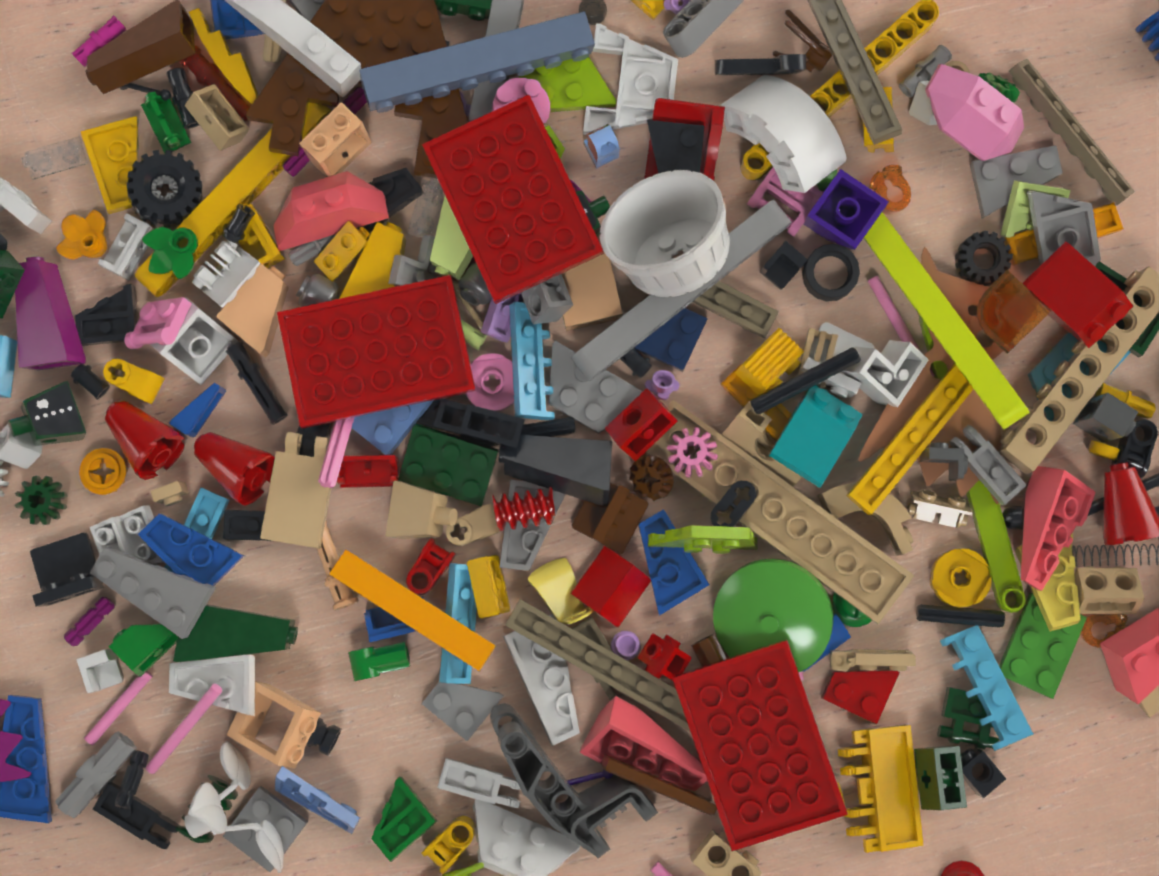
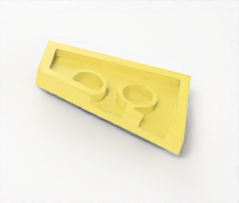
M1072 543L1069 548L1063 547L1058 555L1059 564L1043 590L1040 591L1030 586L1049 632L1078 624L1081 620L1078 587L1075 585L1074 568L1076 566L1075 557L1072 554ZM1022 546L1016 548L1015 553L1021 565Z

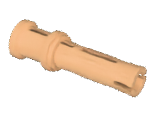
M326 520L321 549L317 548L327 576L324 584L325 587L330 589L334 601L332 607L336 611L356 604L359 600L358 597H354L351 588L329 575L339 557Z

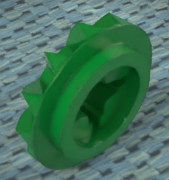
M980 73L978 75L1011 102L1017 101L1020 91L1008 79H1004L1000 75H993L992 73Z

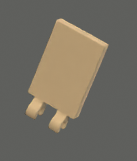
M287 432L285 452L276 451L260 539L321 549L331 488L322 487L318 479L330 439L316 436L314 457L299 455L303 435Z

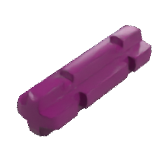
M101 597L94 604L95 608H90L74 624L75 628H70L64 634V639L68 644L78 646L84 640L83 636L89 635L104 619V615H108L115 608L114 603L109 598Z

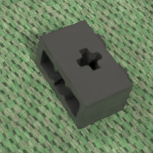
M1105 393L1090 399L1073 424L1104 443L1122 438L1123 436L1127 437L1136 425L1134 419L1138 411L1111 394Z

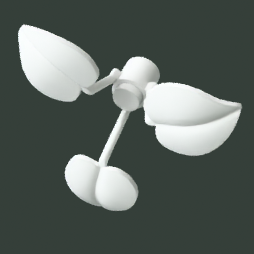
M226 741L220 749V760L224 771L232 779L231 785L218 795L216 789L210 783L201 784L193 797L188 815L185 816L186 829L193 838H197L210 831L213 835L228 831L252 829L257 832L256 841L260 850L278 873H281L284 860L283 845L279 833L269 821L263 820L260 825L258 823L227 826V819L221 806V800L236 789L238 785L243 790L248 789L251 775L249 766L241 752Z

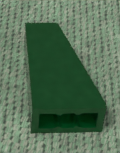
M206 604L189 636L183 639L178 636L173 661L186 662L290 649L291 644L294 645L296 643L298 627L294 626V619Z

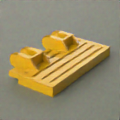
M904 724L852 731L853 744L865 743V745L838 749V756L852 757L861 755L862 765L841 767L840 775L868 773L869 777L856 778L859 804L872 805L846 808L848 815L845 817L857 818L868 815V825L850 826L846 828V835L863 836L875 834L873 838L863 839L864 852L866 853L924 846L911 725Z

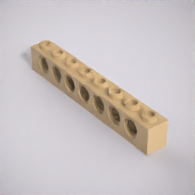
M1148 266L1139 272L1137 270L1133 271L1124 282L1127 287L1123 292L1134 307L1122 318L1125 323L1124 330L1119 329L1115 324L1101 338L1107 345L1106 353L1098 348L1097 342L1088 348L1078 341L1071 350L1074 355L1068 362L1064 360L1054 371L1053 374L1056 375V378L1050 385L1048 383L1044 384L1037 392L1036 397L1038 400L1033 407L1027 406L1030 413L1019 420L1020 423L1015 430L1009 429L1001 438L1000 443L1003 445L998 452L1025 474L1035 471L1159 312V274ZM1134 294L1138 295L1141 298L1142 307H1139L1134 303ZM1081 361L1089 366L1088 376L1080 371ZM1063 384L1071 388L1072 395L1070 398L1063 395ZM1045 407L1053 410L1054 419L1052 421L1045 418ZM1028 429L1036 434V442L1034 444H1030L1026 440L1025 434Z

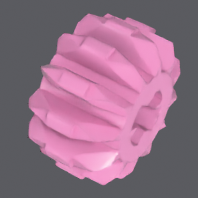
M698 427L694 428L693 436H689L688 429L684 428L682 432L685 438L681 439L676 434L672 437L678 446L668 445L667 447L668 451L677 453L668 457L669 463L679 462L674 468L677 473L686 467L685 476L687 478L691 477L692 469H696L698 477H702L703 472L700 467L704 466L709 471L713 469V466L707 459L717 460L718 455L708 451L717 448L716 442L707 443L711 437L709 432L704 433L699 438L700 429ZM690 446H694L695 450L697 448L701 450L697 452V458L691 459L690 455L688 457L685 456Z

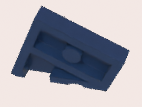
M684 308L635 346L634 349L683 372L708 318Z

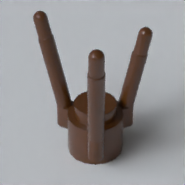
M786 10L785 14L794 24L786 20L785 25L810 47L805 54L808 59L806 70L811 73L816 68L821 72L832 57V53L828 49L829 47L822 43L790 10ZM778 51L773 52V56L775 57L779 55H786Z

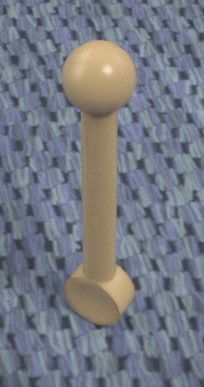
M452 280L455 294L475 319L479 328L482 329L484 321L479 317L471 304L462 298L458 282Z

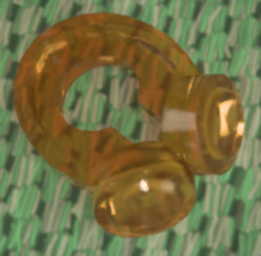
M900 165L884 167L882 172L877 171L870 181L869 188L889 201L884 209L891 212L903 210L911 201V188L902 176L903 172ZM885 180H890L893 187H898L902 190L903 197L899 202H892L888 199V188L884 183Z
M1092 614L1087 617L1080 635L1087 644L1101 648V642L1128 627L1126 625L1128 617L1126 614ZM1097 622L1105 625H1116L1115 630L1107 632L1103 639H1096L1091 633L1092 626Z

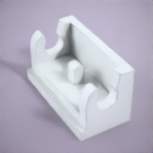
M126 213L124 225L104 260L100 258L97 264L129 281L148 248L142 241V238L148 232L154 230V228Z

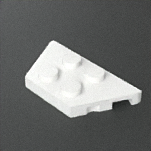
M475 799L473 812H475V834L479 847L477 851L478 862H482L487 869L504 876H548L562 866L563 862L573 853H577L581 847L562 833L493 804Z

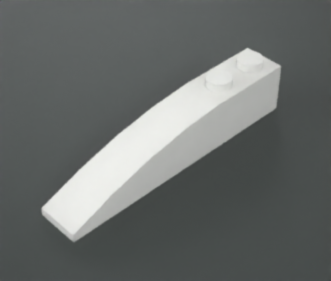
M225 0L343 98L360 81L359 70L361 69V63L283 1Z

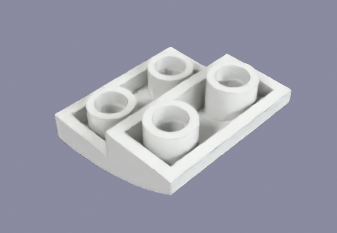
M143 505L121 516L111 517L91 526L90 530L99 555L103 548L111 547L143 559L144 562L152 565L164 562L138 535L154 519L150 505Z

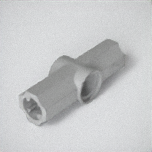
M119 731L115 732L96 755H92L77 770L75 774L77 777L56 799L55 802L58 808L72 818H76L81 814L96 794L99 795L103 792L107 784L115 779L118 769L137 749L134 742Z

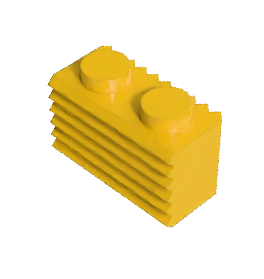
M778 328L734 373L760 396L765 391L779 386L783 382L779 377L784 372L790 375L801 364L798 358L804 351L781 328Z

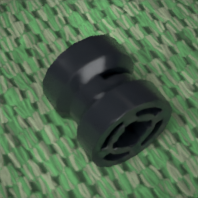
M318 718L316 729L311 734L306 745L309 747L319 745V751L328 756L334 748L342 728L336 725H331L327 728V724H324L323 719Z

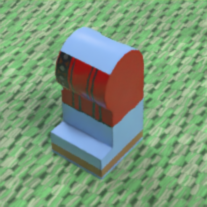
M609 124L587 134V139L584 140L583 144L596 169L619 158V144Z

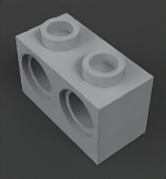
M562 274L521 292L533 324L557 322L573 306Z

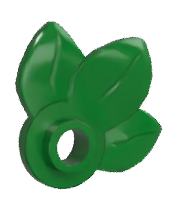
M159 227L148 232L142 238V241L147 246L155 250L150 260L149 272L165 274L173 271L178 279L184 278L191 272L194 265L193 253L198 246L197 236L192 230L182 227L172 231L165 227ZM184 238L188 239L187 246L181 248L179 242Z

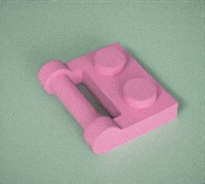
M772 168L747 205L753 209L755 207L761 209L768 203V201L762 198L766 192L777 198L799 214L796 220L789 217L792 223L786 228L788 229L787 233L794 237L823 192L814 186L805 193L783 190L775 169Z
M184 297L147 302L140 311V318L134 331L128 332L125 335L124 341L126 346L130 349H138L146 344H172L192 303Z

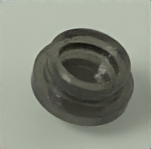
M582 0L579 5V13L585 11L589 25H596V23L600 24L606 18L607 6L603 0Z

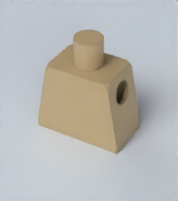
M394 481L385 536L398 539L440 537L443 532V525L454 526L458 518L457 510L446 507L447 496L408 483Z

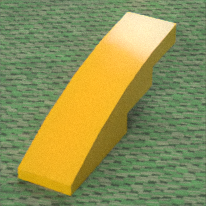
M200 8L189 11L197 33L213 61L236 92L252 106L259 95L244 57L240 52L231 55L227 41L220 30L211 33L208 22Z

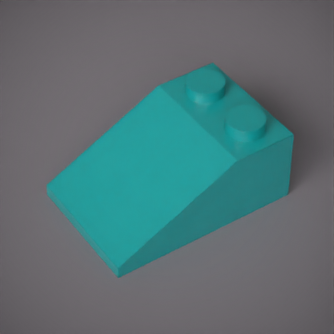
M815 385L807 390L797 404L769 456L820 488L854 433L863 414L834 397L827 390Z

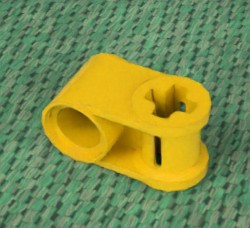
M121 359L108 361L103 370L106 381L151 405L165 378L147 369L139 368ZM117 370L123 371L125 375L123 378L117 377L115 372Z
M468 816L455 818L441 834L439 833L427 845L421 854L424 857L428 856L440 867L439 872L443 875L472 842L475 836V822ZM458 825L465 826L469 830V836L464 839L457 837L454 827Z

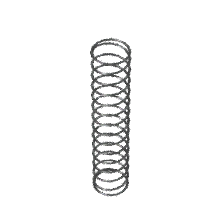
M1119 544V545L1117 546L1116 551H1115L1114 546H1113V545H1110V546H1109V549H1108V552H1107V548H1106L1105 545H1102V546H1101L1100 552H1099V549H1098L1097 545H1094V546H1093V549H1092V553H1091L1090 547H1089L1088 545H1086V546H1085V549H1084V554H1083L1082 547H1081L1080 545L1077 546V549H1076L1075 546L1073 545V546H1072V554H1073V551H1074V552H1075V566L1077 567V552H1078V548L1080 547V548H1081V552H1082V557H1083V566L1085 567V552H1086L1087 546H1088L1089 551H1090L1091 566H1092V567H1093V552H1094V547H1095V546H1096V548H1097L1098 555H1099V566H1101V551H1102V547H1103V546L1105 547V550H1106V554H1107V565H1108V566H1109V551H1110V547H1111V546L1113 547V550H1114V553H1115V564H1116V566H1117V552H1118V547H1119V546L1121 547L1122 553H1123V563H1124V566H1125V552H1126V547H1127V545L1125 546V549L1123 550V547ZM1127 544L1131 552L1132 566L1134 565L1133 552L1135 545L1137 546L1139 551L1140 565H1142L1141 553L1143 545L1141 546V549H1139V546L1135 544L1133 546V549L1131 550L1130 545ZM1145 545L1146 550H1147V554H1148V565H1150V557H1149V554H1150L1151 545L1149 546V550H1148L1147 546ZM1159 545L1157 546V550H1156V547L1154 546L1155 553H1156V565H1158V556H1157V554H1158Z

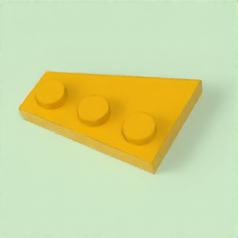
M134 116L80 131L108 214L132 208L127 193V176L129 171L133 170L132 165L134 162L138 161V117Z

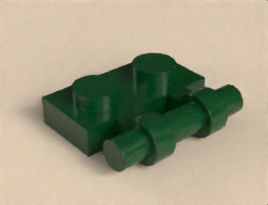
M947 687L941 716L952 718V725L950 727L939 725L937 736L947 738L949 742L955 744L965 742L974 744V747L985 750L986 747L993 749L992 745L998 742L999 738L989 736L991 727L993 728L991 723L984 726L981 725L979 720L987 717V714L978 696L975 695L968 698L966 695L967 691ZM964 721L979 724L978 731L975 733L963 730Z

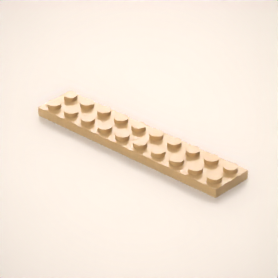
M672 400L667 408L678 422L645 453L663 459L676 476L715 505L736 482L741 480L750 482L755 487L756 500L739 522L745 527H750L753 533L795 564L809 571L821 583L879 624L915 575L676 401ZM698 427L700 429L699 438L704 433L709 432L711 437L707 443L716 442L717 448L708 452L716 453L718 458L717 460L707 459L713 466L711 471L707 470L704 466L700 467L703 472L702 477H698L696 469H692L691 477L687 478L685 476L686 467L677 473L674 468L679 462L669 463L668 457L677 453L668 451L667 447L668 445L678 446L672 438L674 434L683 439L685 437L682 429L687 428L689 436H693L694 428ZM690 446L685 456L688 457L690 455L691 459L697 458V452L701 450L699 448L695 450L694 446ZM738 488L735 491L738 497L733 504L736 506L743 499L746 501L750 500L748 488L744 490ZM730 506L726 513L730 515L734 509Z

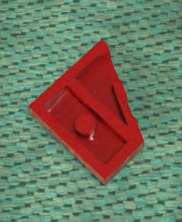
M893 670L833 671L821 699L877 724L900 672Z

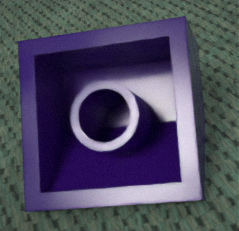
M840 169L807 215L804 225L827 241L855 250L889 201Z

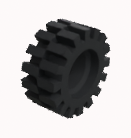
M982 231L980 234L976 232L968 237L959 246V252L955 255V259H958V262L955 263L956 269L960 268L961 270L958 274L961 277L965 276L968 281L980 285L984 284V286H989L1001 279L1007 273L1006 271L1010 269L1012 263H1009V261L1013 259V254L1008 253L1011 249L1010 245L1005 246L1003 243L1006 239L1003 236L999 239L997 238L998 233L992 232L988 234V231ZM984 248L993 254L994 263L991 268L981 269L975 265L973 255L977 249Z

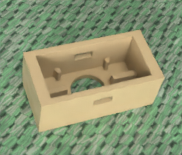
M215 84L193 92L185 104V107L220 151L240 143L250 130Z

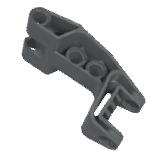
M503 703L492 709L490 714L492 726L498 736L501 750L523 795L532 802L553 828L595 855L598 859L610 850L609 845L596 828L598 825L601 828L607 825L605 820L608 818L614 820L617 817L615 812L618 810L622 813L626 811L627 807L625 805L629 802L646 822L658 813L638 784L617 775H613L610 779L605 778L580 793L576 792L538 744L531 729L511 705ZM502 717H512L511 722H507L503 726L498 724ZM543 772H551L548 779L539 780ZM559 795H568L564 802H555Z

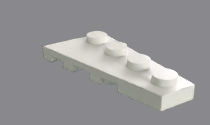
M516 631L503 636L551 746L579 734L580 731L566 660Z

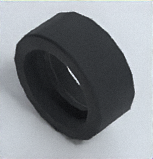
M827 244L815 249L808 257L802 271L803 283L808 292L815 298L826 302L838 301L847 296L856 286L860 275L859 262L854 253L846 247L837 244ZM829 256L842 260L848 272L847 280L843 286L831 290L820 286L814 277V268L817 262Z

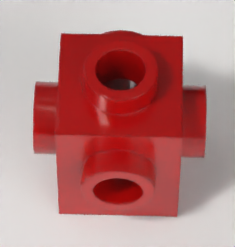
M652 633L637 657L647 664L644 669L658 679L663 674L673 680L674 676L682 674L692 659L691 656L678 649L681 645L680 642L667 634L662 639Z

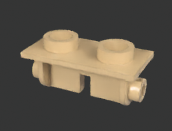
M921 489L920 492L912 490L910 492L914 504L909 503L907 511L914 519L933 522L935 514L940 513L939 524L960 528V526L966 527L968 515H972L969 504L961 497L949 496L944 498L937 496L933 491Z

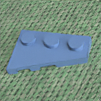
M282 766L275 777V791L351 834L354 832L360 819L356 815L355 809L344 803L340 805L324 791L316 789Z

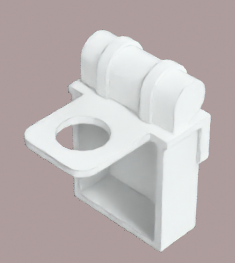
M0 177V213L5 208L27 227L42 234L52 220L39 211L32 203V199L24 192Z

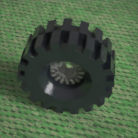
M159 150L153 151V156L148 157L147 153L142 155L141 162L135 161L132 165L133 170L129 171L127 176L129 203L132 204L135 214H140L141 220L144 222L149 220L151 225L158 227V223L164 224L165 228H171L170 224L173 223L179 226L199 205L202 199V181H200L198 169H194V164L190 159L186 162L184 155L178 153L177 157L173 156L172 150H165V154H160ZM164 184H168L169 190L173 191V193H167L163 197L161 192L156 189L162 188Z

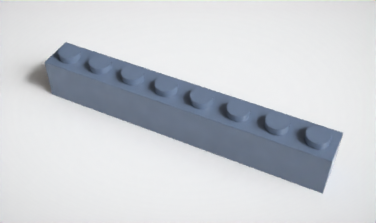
M584 11L359 70L360 80L370 112L377 110L378 113L392 110L394 105L401 103L414 105L421 102L424 97L432 95L434 98L444 97L450 94L451 90L461 88L463 91L476 88L479 85L478 83L501 82L506 79V76L516 73L518 76L528 75L535 68L545 66L546 69L554 68L561 65L562 61L569 59L581 61L588 58L589 54H592L595 43Z

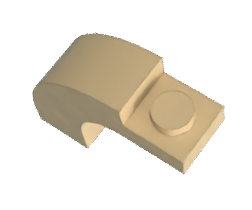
M856 483L840 485L818 494L817 496L823 509L836 519L851 512H864L846 496ZM889 493L871 516L875 517L883 526L896 556L904 555L913 550L911 546L913 538L908 528L902 527L901 523L911 517L902 503Z

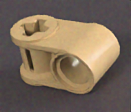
M493 503L484 505L469 512V514L457 518L454 526H447L446 537L453 545L464 546L501 532L495 521ZM460 525L461 528H467L468 532L464 533L465 539L461 541L458 537L452 538L451 536L455 532L454 526Z

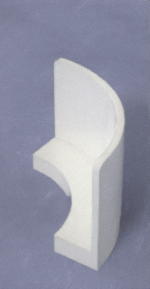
M763 75L720 105L725 107L724 122L728 132L738 134L754 145L760 143L769 152L766 157L775 169L783 190L805 193L846 162L845 149L831 120L808 94L788 81L775 76Z

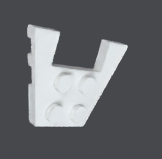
M596 23L593 52L622 55V65L616 109L586 106L583 135H587L607 124L610 125L612 130L647 123V120L653 119L654 105L657 98L674 100L677 58L646 44L641 45L630 40L628 36L622 33L617 34L608 30L606 26Z

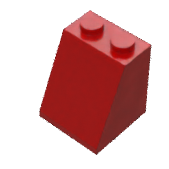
M1067 241L1022 283L1048 316L1088 348L1100 340L1112 326L1124 318L1128 311L1134 307L1125 293Z

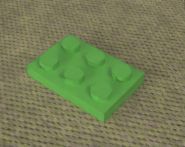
M1029 593L999 664L1004 677L1041 695L1054 699L1087 617L1080 614L1081 620L1078 624L1049 632L1033 593Z

